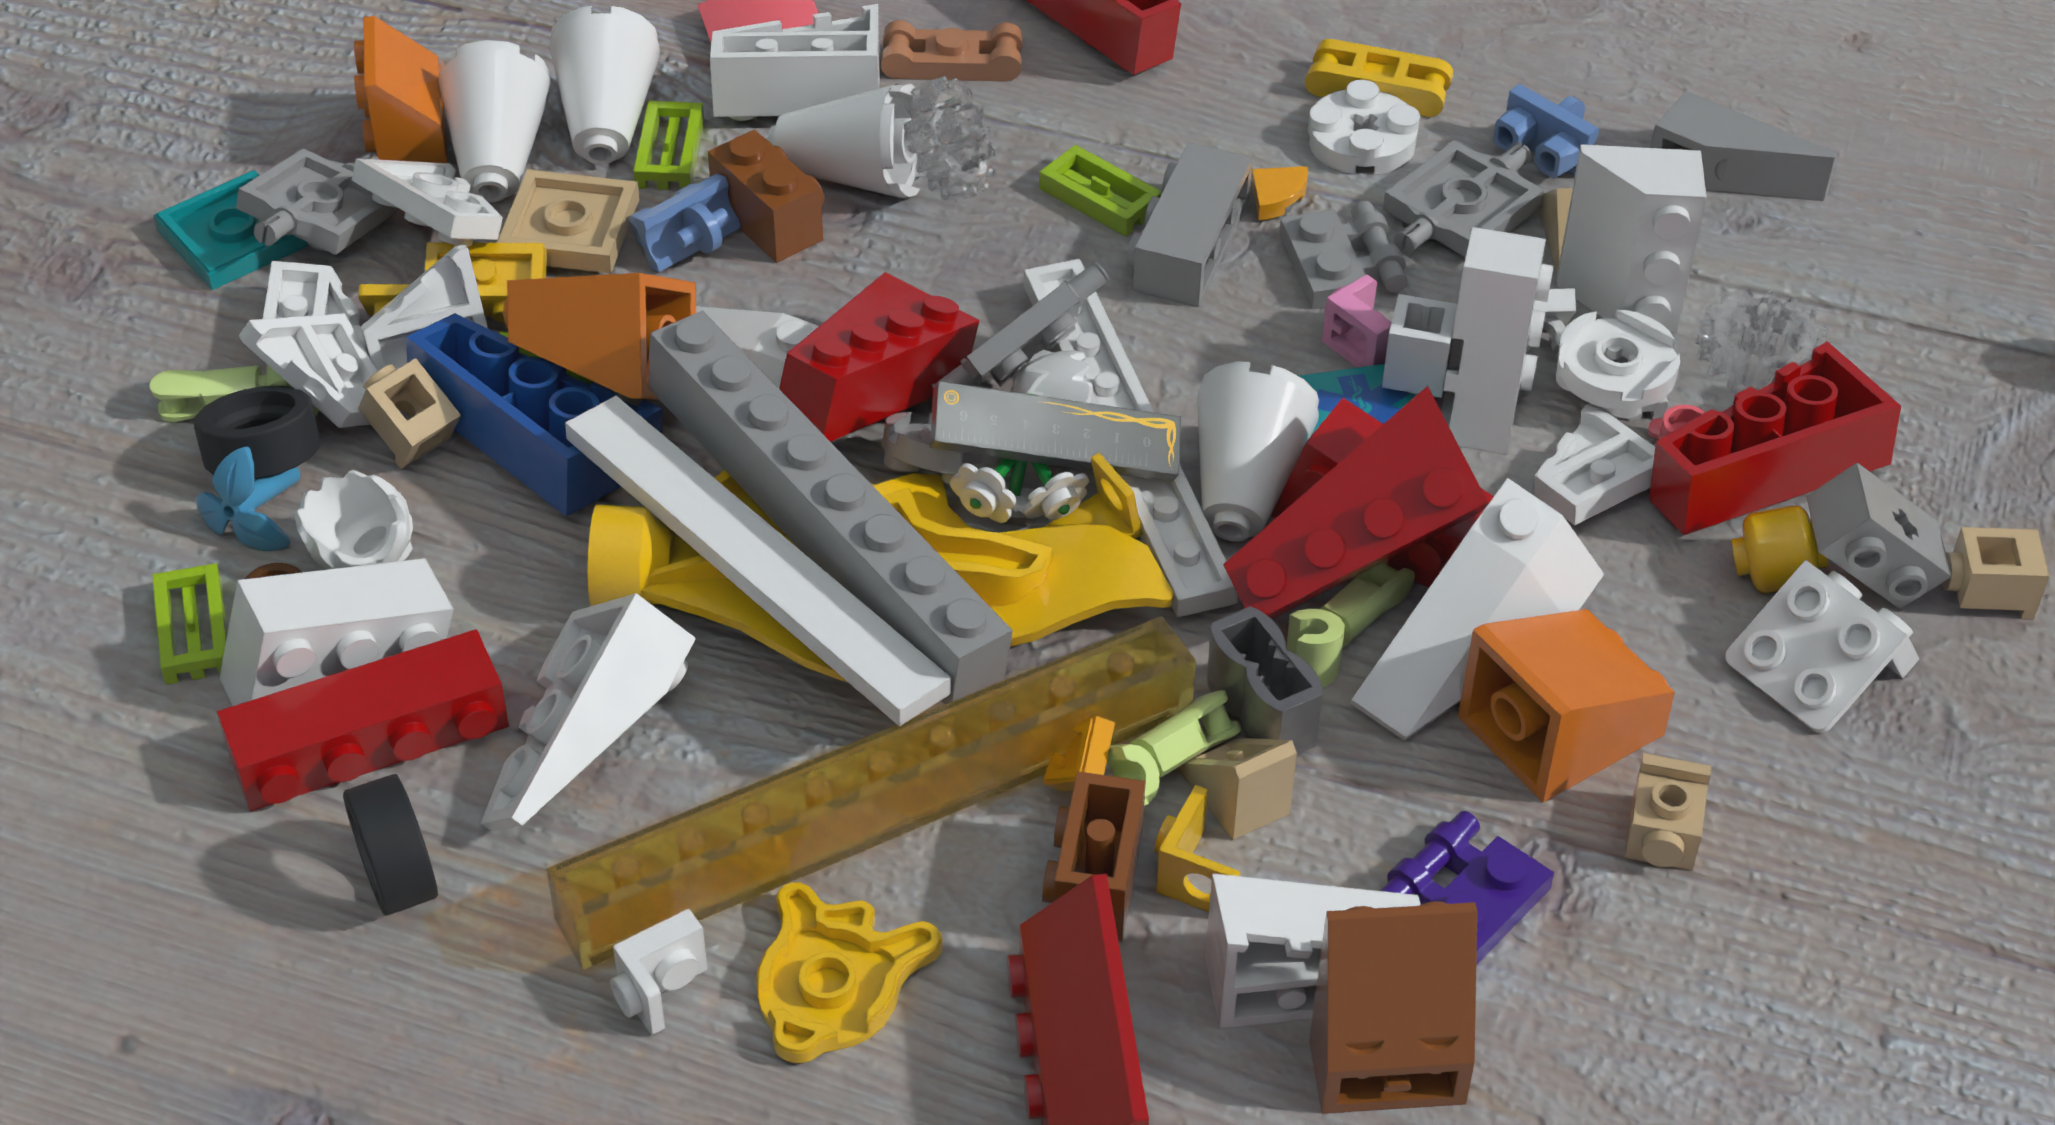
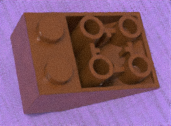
M1434 901L1419 906L1388 908L1356 906L1346 910L1326 911L1309 1038L1322 1114L1466 1105L1475 1063L1478 918L1476 902L1447 904Z

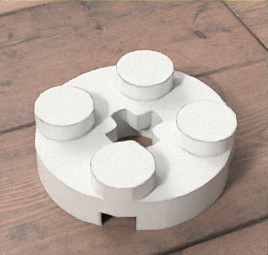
M1355 80L1347 85L1346 90H1340L1323 97L1310 109L1308 123L1309 146L1319 161L1337 171L1355 174L1356 166H1375L1374 175L1389 173L1401 168L1413 157L1416 148L1420 114L1417 109L1409 106L1396 96L1379 91V87L1374 82Z
M1617 310L1615 318L1596 320L1597 311L1577 317L1566 326L1560 337L1556 381L1560 387L1571 391L1586 402L1607 408L1616 417L1628 419L1641 414L1643 407L1661 401L1672 391L1680 366V353L1677 355L1673 349L1675 339L1664 325L1651 317L1629 310ZM1620 356L1628 359L1627 363L1611 361L1618 359Z

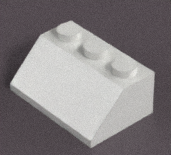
M1580 144L1557 273V287L1560 289L1575 288V299L1593 312L1597 311V314L1602 318H1615L1617 310H1629L1651 317L1664 325L1669 331L1677 332L1707 198L1701 151Z

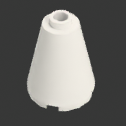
M592 6L580 7L563 15L552 27L549 48L574 151L591 163L609 164L622 158L629 149L659 60L658 34L655 27L642 15L623 7L610 6V14H592Z
M483 40L467 43L456 49V57L448 62L444 59L440 64L438 84L460 177L465 178L470 183L469 193L482 196L487 202L503 200L518 190L551 91V73L544 60L536 54L535 61L520 54V46L511 42Z
M894 84L782 114L777 119L776 125L771 126L768 133V141L773 146H779L785 152L788 159L806 175L809 174L815 178L901 198L917 195L920 188L912 187L915 177H925L928 168L930 148L929 124L926 113H916L912 99H922L919 90L912 84Z
M1237 361L1215 367L1204 375L1197 395L1202 511L1214 534L1224 540L1243 541L1263 530L1305 443L1310 438L1318 422L1319 398L1317 392L1303 378L1284 368L1271 365L1268 375L1249 372L1251 362Z

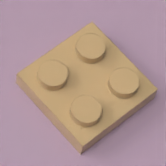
M527 169L497 243H544L547 250L546 266L612 273L630 226V216L634 214L639 202L638 182Z

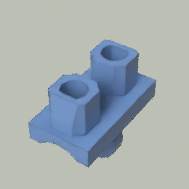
M1518 84L1509 91L1507 109L1496 121L1493 141L1497 147L1504 151H1507L1516 142L1522 143L1521 148L1523 145H1526L1529 150L1535 153L1534 162L1538 170L1555 179L1566 171L1575 175L1580 144L1594 145L1599 134V128L1583 119L1585 104L1578 98L1569 96L1557 105L1527 87Z
M715 174L698 184L691 183L676 191V195L651 209L646 207L630 216L629 221L636 243L643 247L650 269L661 272L699 250L704 253H711L722 245L723 237L741 228L739 218L729 201V185L725 176Z

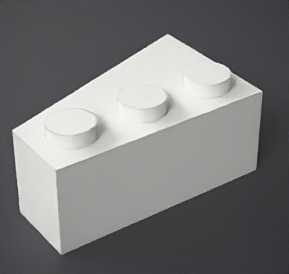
M425 558L237 580L219 679L232 706L446 639L454 608Z
M1212 873L1205 963L1219 1029L1312 1019L1326 911L1346 910L1356 906H1369L1372 908L1419 906L1421 904L1418 895Z

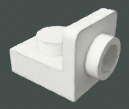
M688 908L614 945L617 976L610 979V986L620 1009L628 1018L637 1014L651 1035L665 1029L661 993L667 990L682 988L691 982L696 975L707 970L703 927L691 910Z

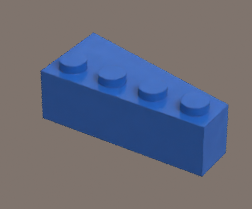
M456 313L406 336L407 363L416 358L461 414L454 430L567 517L622 487L566 439L565 422L614 396L618 397L617 392L596 382L589 385L566 374V368L544 358L528 357L519 352L518 346L508 342V337ZM622 400L662 434L663 408L645 400L638 407Z

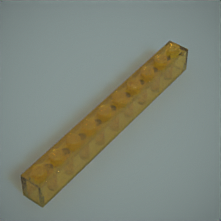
M1162 616L921 714L901 726H892L546 868L554 919L582 970L613 958L614 945L688 908L696 919L701 921L1045 775L1053 754L1059 753L1063 755L1070 743L1078 735L1073 728L1089 717L1097 715L1115 722L1111 745H1116L1151 730L1174 716L1193 701L1196 659Z

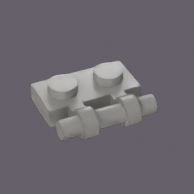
M1361 201L1352 207L1351 215L1354 222L1342 224L1335 209L1280 218L1279 236L1311 309L1324 308L1327 297L1336 289L1347 286L1365 275H1369L1377 283L1383 282L1389 292L1401 291L1407 285L1408 280L1404 273L1406 267L1405 259L1400 249L1391 244L1388 239L1390 228L1382 213L1375 211L1370 202ZM1368 249L1370 255L1357 257L1355 251Z

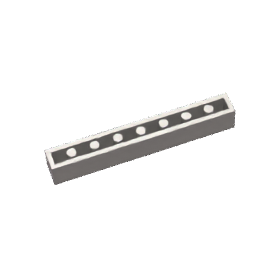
M700 311L650 333L648 388L800 551L952 678L951 694L941 700L950 711L1004 683L1013 630L704 311Z

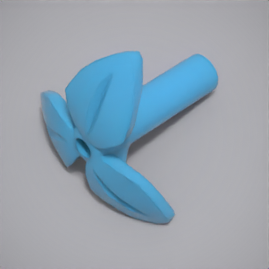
M249 447L237 449L223 459L213 475L212 482L220 498L209 492L200 493L195 499L197 509L206 525L219 535L224 533L229 521H231L233 531L241 543L263 551L281 550L290 545L289 537L271 518L265 514L255 512V509L296 484L300 480V472L296 467L274 476L254 480V462L251 449Z

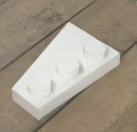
M356 159L352 175L353 182L372 192V199L375 202L386 206L398 207L403 210L406 220L437 230V237L440 240L458 246L463 244L471 246L473 239L498 240L503 217L482 196L469 193L471 185L465 178H454L456 169L451 164Z

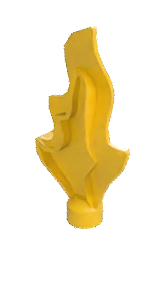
M725 469L715 477L718 482L796 546ZM911 473L877 485L871 484L1013 630L1010 647L1036 641L1071 624L1112 609L1145 606L1168 608L1173 603L1174 592L1149 547L1109 525L1066 524L1000 533L988 532L969 527L949 507L940 474ZM595 506L590 525L587 564L588 596L591 606L637 593L650 604H662L740 630L803 667L847 682L646 507Z

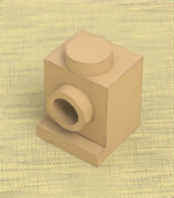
M416 358L399 369L390 364L374 373L363 385L366 391L358 407L395 454L394 462L401 470L449 440L461 417L458 410ZM400 411L407 413L410 419L406 420Z
M1961 527L1954 551L1946 552L1952 577L1942 583L1944 590L1957 592L1960 608L2019 610L2021 619L2034 620L2050 577L2039 531L2036 529Z
M1643 753L1632 798L1624 858L1648 862L1659 867H1674L1693 871L1702 838L1707 789L1712 766Z

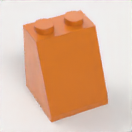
M644 273L507 280V298L503 307V317L508 328V342L630 399L660 401L648 388L650 333L696 314V282Z
M1588 609L1485 623L1474 628L1458 718L1544 803L1665 735L1675 691L1669 687L1665 678L1658 671L1650 669L1624 644L1616 631L1607 628Z

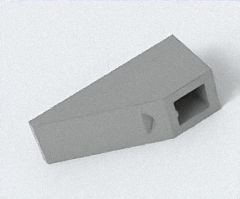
M1685 91L1655 124L1651 148L1700 150L1705 188L1708 191L1824 201L1828 196L1838 153L1688 91Z

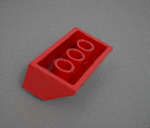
M1107 874L1092 875L1020 924L1019 954L1007 955L1010 997H1023L1025 1013L1015 1014L1019 1058L1032 1057L1034 1074L1024 1075L1028 1120L1041 1118L1042 1125H1149V1115Z

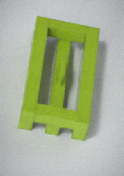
M648 100L633 171L634 181L638 182V189H646L648 181H657V190H669L670 181L679 182L680 189L693 183L704 125L703 103ZM661 117H669L660 165H651ZM682 117L689 118L680 166H673Z
M1076 144L1039 171L1040 190L1125 237L1133 232L1134 222L1140 226L1144 223L1151 198L1153 196L1160 198L1162 194L1161 190Z
M213 563L152 574L160 666L165 684L179 683L178 674L190 672L192 680L206 678L205 669L217 667L218 674L220 675L228 632L222 579L218 564ZM206 583L213 643V649L203 650L196 590V585ZM182 587L188 653L176 655L170 589Z

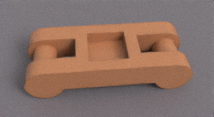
M896 20L888 23L884 29L883 45L885 49L882 52L881 68L886 76L894 79L1012 81L1021 73L1022 58L1020 51L1023 35L1017 25L1008 22L996 25L992 31L961 30L958 28H946L943 30L914 29L910 23Z

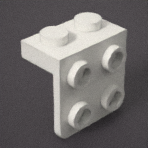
M1807 560L1801 564L1731 644L1725 655L1726 661L1733 670L1816 733L1829 731L1885 666L1901 678H1904L1919 661V657L1909 639L1913 631L1903 620L1886 608H1882L1877 613L1860 600L1863 596L1862 593L1845 577L1835 571H1831L1827 576Z

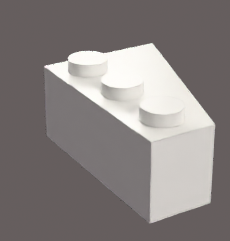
M878 4L862 6V16L836 21H832L830 12L813 14L812 25L782 29V23L780 20L712 31L710 68L714 117H729L734 120L745 121L757 116H780L792 111L879 89Z
M1472 227L1463 267L1452 334L1453 342L1449 369L1446 371L1443 388L1445 395L1441 409L1459 447L1507 455L1519 390L1532 391L1538 356L1526 354L1527 346L1539 348L1545 319V311L1534 310L1535 300L1547 302L1554 268L1552 265L1542 264L1546 242L1544 238Z

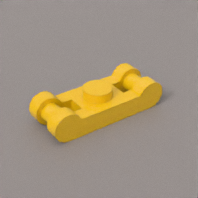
M1325 39L1317 45L1313 56V64L1309 67L1304 82L1305 87L1311 94L1325 97L1335 91L1346 90L1347 85L1352 81L1368 80L1374 82L1379 87V91L1396 96L1406 104L1417 109L1421 116L1434 117L1442 112L1446 100V91L1450 87L1454 73L1451 65L1439 58L1342 40Z

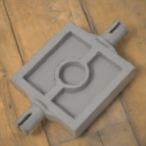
M1453 140L1385 191L1383 210L1409 224L1405 229L1395 234V245L1400 251H1403L1405 248L1404 254H1411L1427 239H1435L1466 257L1472 227L1507 233L1511 232L1542 207L1544 189L1524 179L1517 172L1519 168L1531 161L1532 157L1529 148L1526 145H1523L1521 148L1522 143L1516 142L1500 156L1493 157L1476 152L1462 143Z
M306 149L299 150L239 188L236 209L258 218L260 221L254 227V235L259 243L262 244L265 241V246H271L284 235L292 234L307 241L311 247L320 251L330 252L334 255L397 213L398 207L386 206L375 202L372 199V192L352 181L355 161L343 164L327 160ZM365 153L359 158L379 160L376 155L371 157V153Z
M1095 260L1093 264L1069 282L1066 280L1062 282L1060 286L967 356V360L965 358L960 360V365L939 381L968 386L976 383V385L981 384L984 387L994 379L999 387L1003 386L1017 375L1023 365L1027 364L1028 357L1026 354L1040 343L1049 350L1076 329L1074 325L1077 321L1074 317L1078 315V310L1083 305L1082 301L1104 284L1110 282L1109 275L1099 262Z

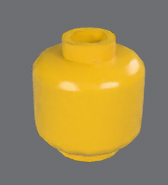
M1794 505L1748 514L1742 524L1743 537L1731 539L1737 576L1750 574L1753 586L1760 593L1778 592L1805 560L1817 569L1829 567L1828 558L1818 551L1812 520L1809 518L1807 511L1801 506Z

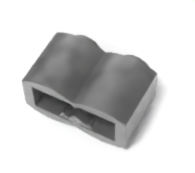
M1251 606L1212 622L1207 684L1210 692L1225 690L1228 700L1224 703V707L1227 712L1241 719L1245 737L1292 740L1297 755L1316 747L1323 695L1322 685L1316 672L1305 660L1286 650L1284 636L1276 623L1265 613Z

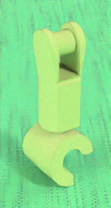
M259 365L206 371L167 370L155 375L149 384L152 395L161 400L158 404L160 417L164 421L173 423L193 419L207 404L222 396L243 389L260 386L292 387L269 365L266 367V375H262ZM313 405V410L316 417L319 410Z
M1387 560L1354 577L1320 609L1309 608L1290 614L1286 650L1298 655L1313 668L1321 682L1322 688L1328 686L1335 681L1340 673L1342 648L1353 641L1381 614L1398 605L1407 597L1415 579V573L1412 570L1403 568L1398 571L1387 565Z
M1225 690L1214 691L1195 699L1171 718L1132 740L1130 744L1110 745L1107 764L1111 766L1114 776L1146 781L1144 806L1148 805L1156 797L1161 777L1202 752L1236 736L1241 731L1237 721H1230L1224 707V703L1228 700ZM1200 718L1206 730V732L1204 733L1198 721V719Z

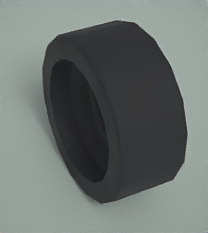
M260 386L243 389L222 396L207 404L194 418V430L203 465L212 475H214L218 465L226 456L243 447L251 449L254 462V479L274 476L296 468L312 458L320 448V435L311 397L304 391L293 387Z
M392 774L345 790L343 799L350 826L371 888L383 915L387 916L435 899L438 896V889L432 864L411 802L398 775Z

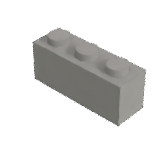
M1188 142L1178 162H1170L1163 178L1162 194L1160 198L1154 196L1151 198L1145 215L1144 230L1142 233L1134 232L1128 246L1126 264L1127 266L1134 267V292L1191 306H1200L1249 202L1253 157Z

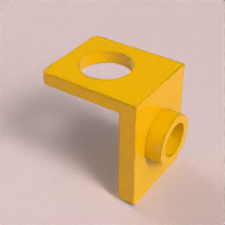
M1099 452L1091 457L1098 493L1079 504L1070 514L1055 519L1044 526L1066 524L1109 525L1134 539L1142 536L1134 491Z
M1195 785L1178 816L1168 815L1158 832L1154 848L1155 854H1158L1156 892L1209 912L1210 894L1195 888L1190 883L1187 875L1196 873L1212 880V873L1240 876V871L1193 854L1205 831L1208 789Z

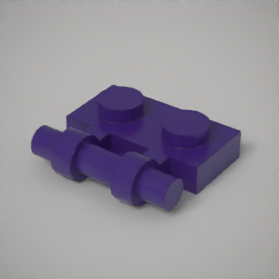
M1460 811L1450 822H1439L1425 836V846L1413 858L1406 857L1401 859L1388 872V883L1380 891L1418 895L1421 905L1434 901L1447 904L1476 902L1478 911V964L1551 889L1554 872L1499 836L1481 852L1469 844V841L1480 831L1479 821L1471 813ZM1444 866L1458 875L1446 888L1432 880Z

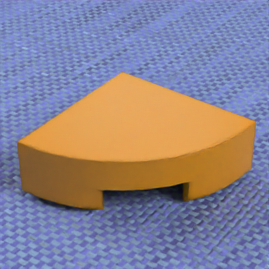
M1308 166L1252 169L1251 187L1258 221L1280 217L1285 214L1286 207L1292 205L1297 200L1303 199L1307 189Z
M1096 715L1077 724L1073 730L1078 735L1070 743L1063 755L1054 753L1051 757L1043 785L1059 791H1073L1077 771L1104 775L1115 722Z

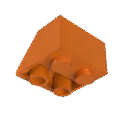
M376 16L363 17L364 40H354L357 73L361 74L354 75V85L358 109H364L365 117L370 118L362 120L366 153H376L379 160L448 163L446 114L438 84L440 74L438 55Z

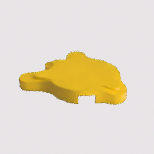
M801 882L784 885L777 892L776 907L781 921V929L777 938L767 948L757 969L756 982L761 1014L773 1032L775 1052L779 1057L788 1062L806 1063L825 1052L852 1047L871 1038L885 1026L894 1012L899 992L907 978L918 969L937 960L943 950L941 932L937 927L925 921L915 922L888 932H878L874 930L875 909L870 903L860 900L841 904H826L820 900L809 886Z

